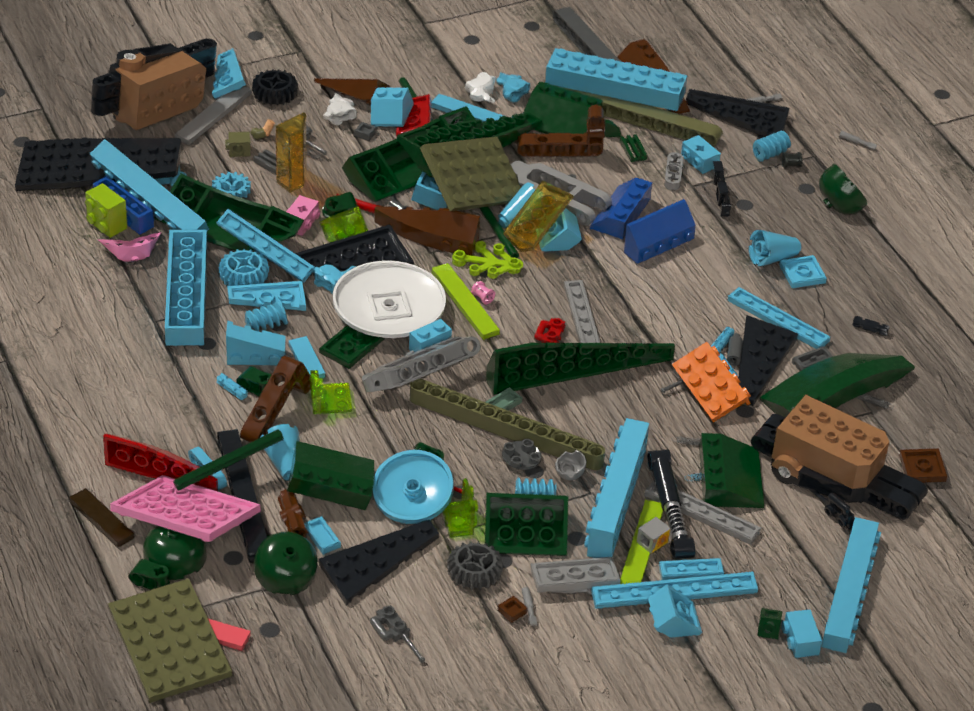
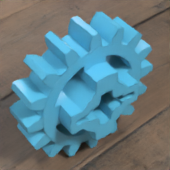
M227 172V175L221 173V177L216 176L215 180H212V187L240 198H247V194H250L251 181H249L248 177H244V174L237 175V172H234V174Z

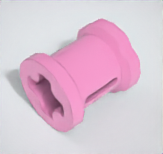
M482 281L476 282L471 290L473 296L479 297L485 305L491 303L496 294L494 290L488 289Z

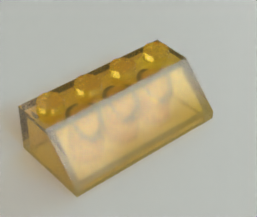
M304 112L276 126L277 183L289 193L303 187L305 183L307 167L306 113Z

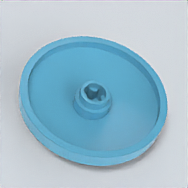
M423 450L402 451L389 457L380 465L374 475L373 496L377 507L388 518L404 524H417L437 517L449 505L454 492L453 477L448 465L437 455Z

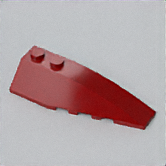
M106 433L103 435L105 465L153 479L162 475L177 479L199 468L188 460L158 447ZM212 475L194 483V485L218 492V480Z

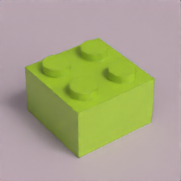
M103 183L85 192L86 218L90 224H93L100 232L110 238L127 229L125 199Z

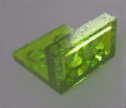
M310 370L313 414L352 412L349 383L323 384V378H319L318 370Z
M467 478L463 479L462 501L450 502L443 511L449 538L474 535V526H477L475 512H478L477 500H473V486L469 485Z

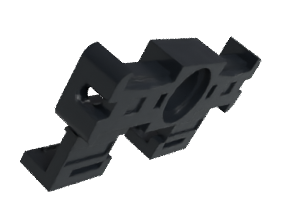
M713 161L715 171L714 185H717L716 198L718 206H721L720 217H729L731 203L728 196L727 182H725L723 164L722 161Z

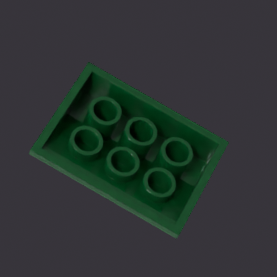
M539 81L532 91L523 113H531L542 119V123L532 130L545 134H584L587 131L588 109L593 105L602 107L603 100Z
M701 433L699 455L703 501L715 507L764 508L759 451L750 445L723 434Z
M296 441L287 491L366 511L373 491L374 460Z
M486 493L485 543L487 542L488 547L494 546L495 551H499V554L567 556L568 496Z

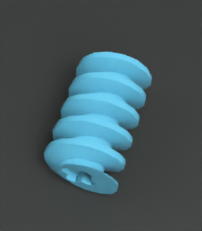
M779 131L758 139L753 143L754 156L758 161L762 162L764 159L767 160L770 157L786 152L787 148L791 146V140L785 131Z
M278 302L274 303V305L270 304L267 307L262 306L260 309L255 308L253 311L248 310L245 312L246 326L251 327V330L254 328L255 331H259V326L266 330L267 324L272 329L274 322L279 327L281 320L285 325L288 323L285 309Z
M517 478L515 494L556 495V484L554 485L552 479H549L547 485L544 479H541L538 484L536 478H533L531 484L528 478H525L522 484L520 478Z

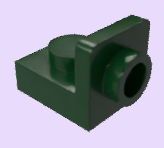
M762 608L757 635L764 638L778 639L783 611Z

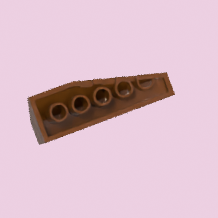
M646 39L630 42L617 56L621 62H629L634 65L670 72ZM683 97L678 111H668L683 114L689 112L690 109Z
M386 206L375 207L374 222L382 227L390 224L394 232L403 238L450 253L462 250L466 255L473 256L476 251L475 244L479 241L480 216L460 211H449L447 208H439V210L423 208V210H416L414 207H406V209Z

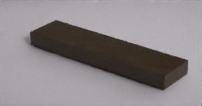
M87 488L69 497V502L117 548L134 539V533Z

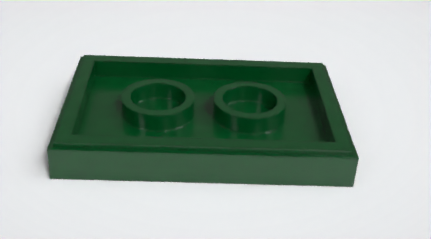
M346 325L319 348V353L350 369L385 338L367 335Z

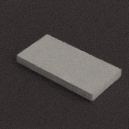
M612 557L531 564V573L538 593L620 584V577Z

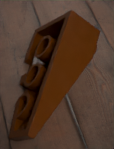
M314 78V82L364 101L366 105H371V99L376 88H390V85L378 79Z

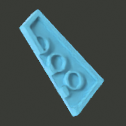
M232 48L219 54L216 64L217 72H215L216 81L213 84L215 89L212 91L215 99L234 90H239L246 85L234 49Z
M302 281L227 286L229 304L267 307V305H274V303L278 302L284 309L306 311Z

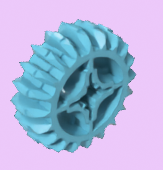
M236 249V252L230 251L229 255L225 254L224 258L221 259L219 266L221 280L224 281L225 285L229 286L264 284L269 272L267 259L257 251L253 252L252 249L249 251L245 249L242 251Z

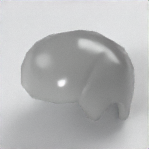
M575 450L573 453L565 451L557 458L555 463L558 476L569 481L580 478L586 468L585 455L578 450Z

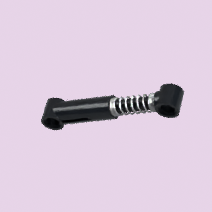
M670 450L648 451V467L653 473L662 510L665 511L668 525L672 529L670 530L672 536L670 543L672 558L695 557V543L693 537H689L685 531L686 527L684 526L685 523L683 522L684 519L680 509L682 504L671 466Z

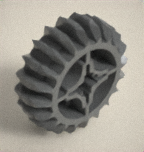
M470 541L469 544L462 542L461 547L456 546L447 560L448 575H450L452 581L456 582V585L462 584L463 589L466 587H470L471 591L473 588L481 590L482 587L488 589L490 585H495L496 581L500 580L503 572V559L499 551H495L494 546L488 547L487 542L485 544H480L479 541L477 543Z

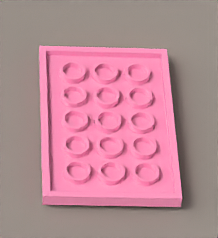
M163 475L110 503L111 511L119 513L121 516H129L199 538L205 542L213 541L218 536L225 534L228 530L260 512V504L194 484L178 491L173 484L175 479Z

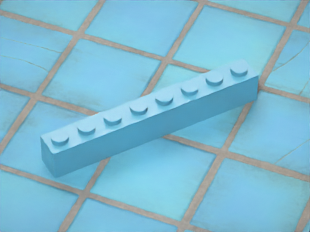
M106 139L90 153L93 160L92 164L97 169H103L106 176L110 179L114 178L118 185L124 189L126 188L130 194L154 211V215L160 221L165 220L171 230H209L204 219Z
M857 517L854 519L824 632L822 648L847 653L848 646H853L855 633H852V630L857 631L859 618H856V615H861L863 604L860 603V600H865L867 591L863 587H868L871 574H867V572H872L874 560L871 557L875 558L878 548L874 544H879L881 532L878 531V522Z

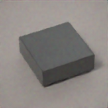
M361 122L354 130L355 137L370 141L377 133L376 126Z

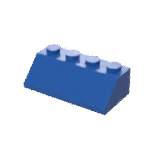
M636 177L619 185L611 195L612 205L606 210L599 212L596 219L590 225V229L624 239L627 224L637 220L651 199L652 182Z
M680 200L628 223L626 226L624 253L639 264L694 239L696 224L686 200Z

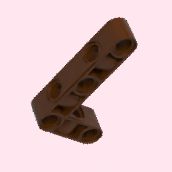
M593 105L588 109L587 131L584 134L525 133L519 135L517 138V151L519 155L524 157L600 155L603 152L605 138L603 108L599 105Z
M286 355L280 359L241 429V439L252 442L259 439L262 434L264 436L267 435V430L272 427L292 389L303 394H307L310 391L313 379L303 362ZM283 381H284V384H283V385L278 386V384H279L280 382H283ZM266 415L264 419L259 420L261 416Z

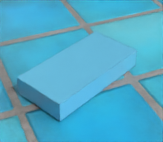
M322 516L305 522L309 532L308 535L322 554L341 548V542Z

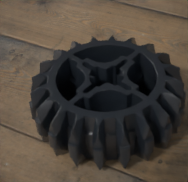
M266 70L265 72H260L253 79L252 92L255 99H258V102L268 103L270 106L272 104L277 106L278 104L284 105L285 102L290 103L297 96L298 83L296 77L292 76V73H287L286 70Z

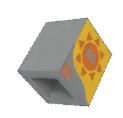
M655 517L639 528L637 543L652 554L668 543L671 528Z

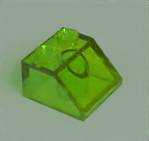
M359 206L320 221L324 235L329 242L368 231Z

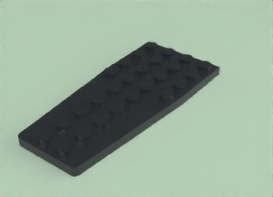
M87 137L25 141L15 189L16 191L93 186V183L106 177L103 169H97L92 164L93 160L90 156V153L104 139L153 179L175 177L178 174L182 142L180 138Z

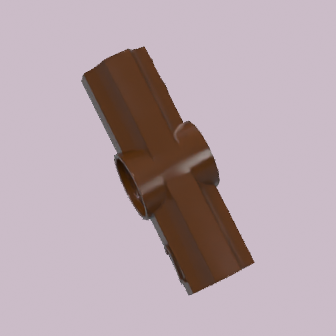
M285 489L280 492L278 497L282 510L279 512L288 532H294L306 538V535L309 533L304 521L306 515L298 503L296 494Z

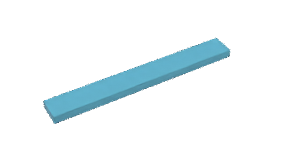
M754 572L596 586L591 589L595 609L649 604L648 597L666 584L690 600L753 594L758 591Z

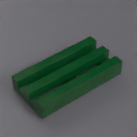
M633 134V137L627 135L626 138L620 136V143L630 162L647 160V153L637 134Z

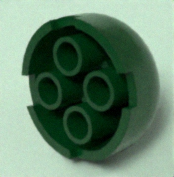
M832 164L822 173L819 180V189L825 198L823 202L828 208L833 207L841 214L853 215L861 211L868 204V201L858 187L852 183L836 164Z
M157 525L147 534L144 540L143 558L160 565H165L169 569L168 580L184 579V576L193 572L197 573L202 569L206 561L205 541Z
M287 531L277 532L267 537L258 547L254 558V573L258 582L266 590L274 594L277 592L290 594L291 596L303 592L313 582L318 566L317 554L313 545L300 534Z

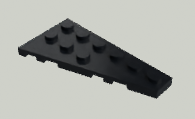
M689 89L686 97V102L689 106L764 137L784 131L790 110L788 107Z
M390 224L295 253L314 267L333 265L338 270H346L351 266L357 267L375 261H399L414 265L413 259Z
M746 315L738 378L741 382L739 383L741 388L745 387L751 395L749 397L751 404L749 405L754 406L797 341L798 333Z
M430 519L319 558V566L347 606L352 602V598L365 593L367 587L380 582L396 570L400 563L411 559L412 554L418 550L422 551L437 540L439 532Z

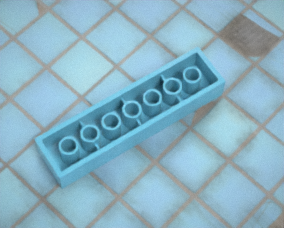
M555 48L546 66L545 83L678 111L686 92L687 75Z
M169 230L165 311L166 346L204 345L207 230Z
M626 418L624 426L620 425L618 437L620 438L615 439L613 449L615 452H611L609 464L611 465L606 466L604 475L606 480L602 479L600 491L602 492L597 493L595 501L597 507L592 508V521H588L586 533L589 534L586 536L584 547L588 548L587 557H613L646 454L649 432L648 422Z

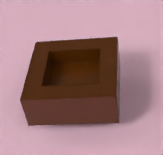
M515 596L498 605V612L511 623L526 615L528 608Z

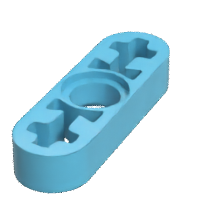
M199 446L188 451L191 463L198 467L212 461ZM222 471L212 475L218 480V490L227 487V480Z

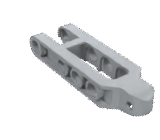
M514 161L511 164L521 187L527 182L535 185L532 188L536 191L539 189L548 202V209L555 212L563 205L577 216L578 223L589 226L596 219L595 212L582 203L602 210H606L612 205V199L606 192L542 163L528 165L521 161ZM535 181L545 183L549 185L550 188H555L560 191H563V193H567V195L564 196L560 193H557L549 188H546L536 183Z
M473 336L450 337L382 365L375 371L363 375L362 382L366 392H375L402 386L476 355L480 351V342ZM469 341H471L474 346L472 351H469L467 349V343Z

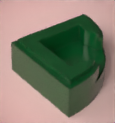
M605 120V137L622 136L620 127L611 120Z

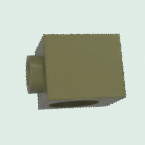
M250 131L228 132L229 139H225V149L229 150V157L251 156Z

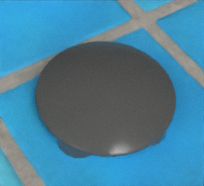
M530 439L507 442L502 450L504 461L516 469H532L541 462V452Z

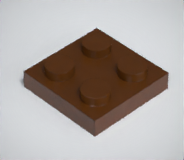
M939 448L900 450L899 457L904 474L922 483L946 482L947 474Z

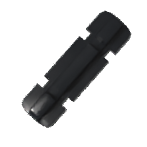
M855 316L853 319L854 327L860 328L861 326L864 330L874 333L879 332L883 336H887L889 332V325H880L879 322L866 318L863 320V317Z

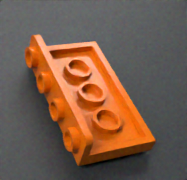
M705 342L674 362L672 367L714 423L743 403L747 406L751 404L749 401L751 395L745 387L741 388L739 385L741 382L737 375L729 372L730 367L727 362L720 360L718 357L720 354L716 347H711L708 342Z

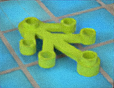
M478 241L475 244L476 252L481 253L484 257L466 255L462 250H457L452 255V263L458 267L466 265L467 262L482 264L470 265L469 274L472 276H478L480 273L488 270L487 276L495 279L505 272L518 274L523 268V262L518 258L510 257L504 251V245L500 243L493 246V253L499 255L503 260L497 259L487 250L484 241Z

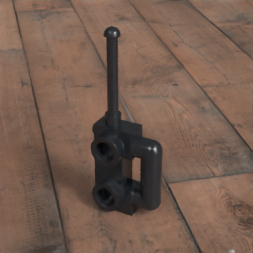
M811 491L825 503L824 510L829 517L834 516L842 528L847 527L850 530L853 527L855 516L850 511V506L835 493H830L828 498L825 499L818 492Z

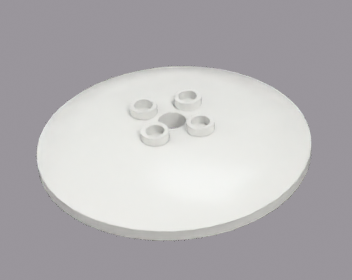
M375 261L359 265L346 272L337 281L333 290V306L342 321L359 332L382 338L408 337L410 332L439 320L444 313L446 305V295L443 286L431 273L418 266L399 261Z

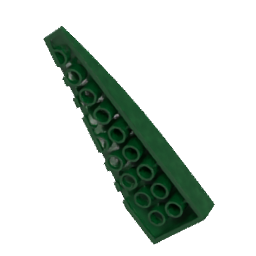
M531 113L512 115V118L500 116L499 120L486 118L485 122L478 119L458 122L457 125L448 123L441 128L437 125L431 126L430 129L419 127L397 135V140L418 168L425 172L427 176L434 178L420 150V147L424 144L498 137L502 148L517 140L519 135L528 133L540 125L542 119Z
M527 343L495 349L487 364L486 381L492 394L497 395L509 387L513 391L641 367L674 360L675 344Z

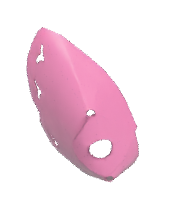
M161 232L138 237L131 241L105 239L98 241L119 260L132 262L143 260L150 256Z

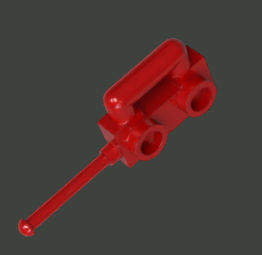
M560 318L540 321L534 339L541 341V343H559L566 327L565 321H562Z

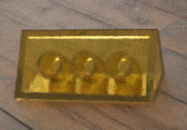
M542 180L503 232L504 236L519 252L535 250L573 199V195Z

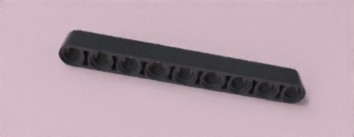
M238 429L217 432L221 456L242 447ZM246 458L225 468L231 495L258 504ZM260 512L239 524L249 563H254L258 547L267 538Z

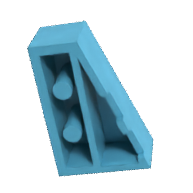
M227 321V365L277 366L280 359L286 355V336L262 330V332L251 330L250 326L240 327L233 325L231 321Z

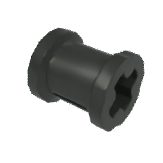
M783 152V168H787V166L802 167V153L787 154Z

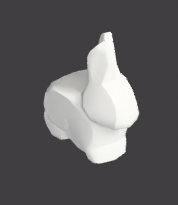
M482 72L477 75V78L467 81L465 83V90L470 93L471 100L495 103L494 98L490 97V94L494 90L496 77Z
M335 93L334 97L330 99V104L323 118L329 120L333 125H339L342 121L355 119L357 112L353 108L354 103L352 100L342 98Z

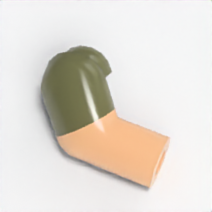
M267 119L264 127L260 129L253 128L251 135L257 140L268 137L275 122Z

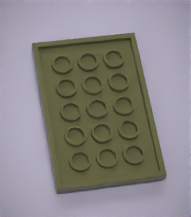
M498 137L424 144L420 147L449 211L508 204L521 188L516 173Z
M189 578L108 603L111 616L149 703L232 677L230 665Z

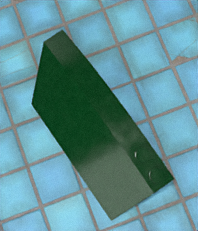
M465 106L440 115L437 119L421 127L430 129L431 126L437 125L441 128L448 123L457 125L458 122L475 120L468 107ZM397 138L350 156L342 166L349 181L374 202L415 187L422 173Z
M180 173L170 190V193L206 221L209 228L207 231V242L235 251L236 249L239 251L243 249L249 251L252 248L217 225L216 222L227 209L277 242L295 237L304 222V219L272 205L270 207L234 196ZM156 216L154 217L155 220L161 223H167L165 220L160 221Z
M845 353L819 361L801 370L762 395L760 401L775 414L785 418L805 395L833 408H837L867 392L881 387H889L914 370L915 366L901 355Z

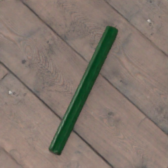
M275 430L175 479L173 484L180 491L284 439L283 434L280 430Z

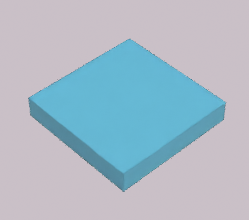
M814 255L785 259L779 262V266L791 288L824 284L827 281V277Z

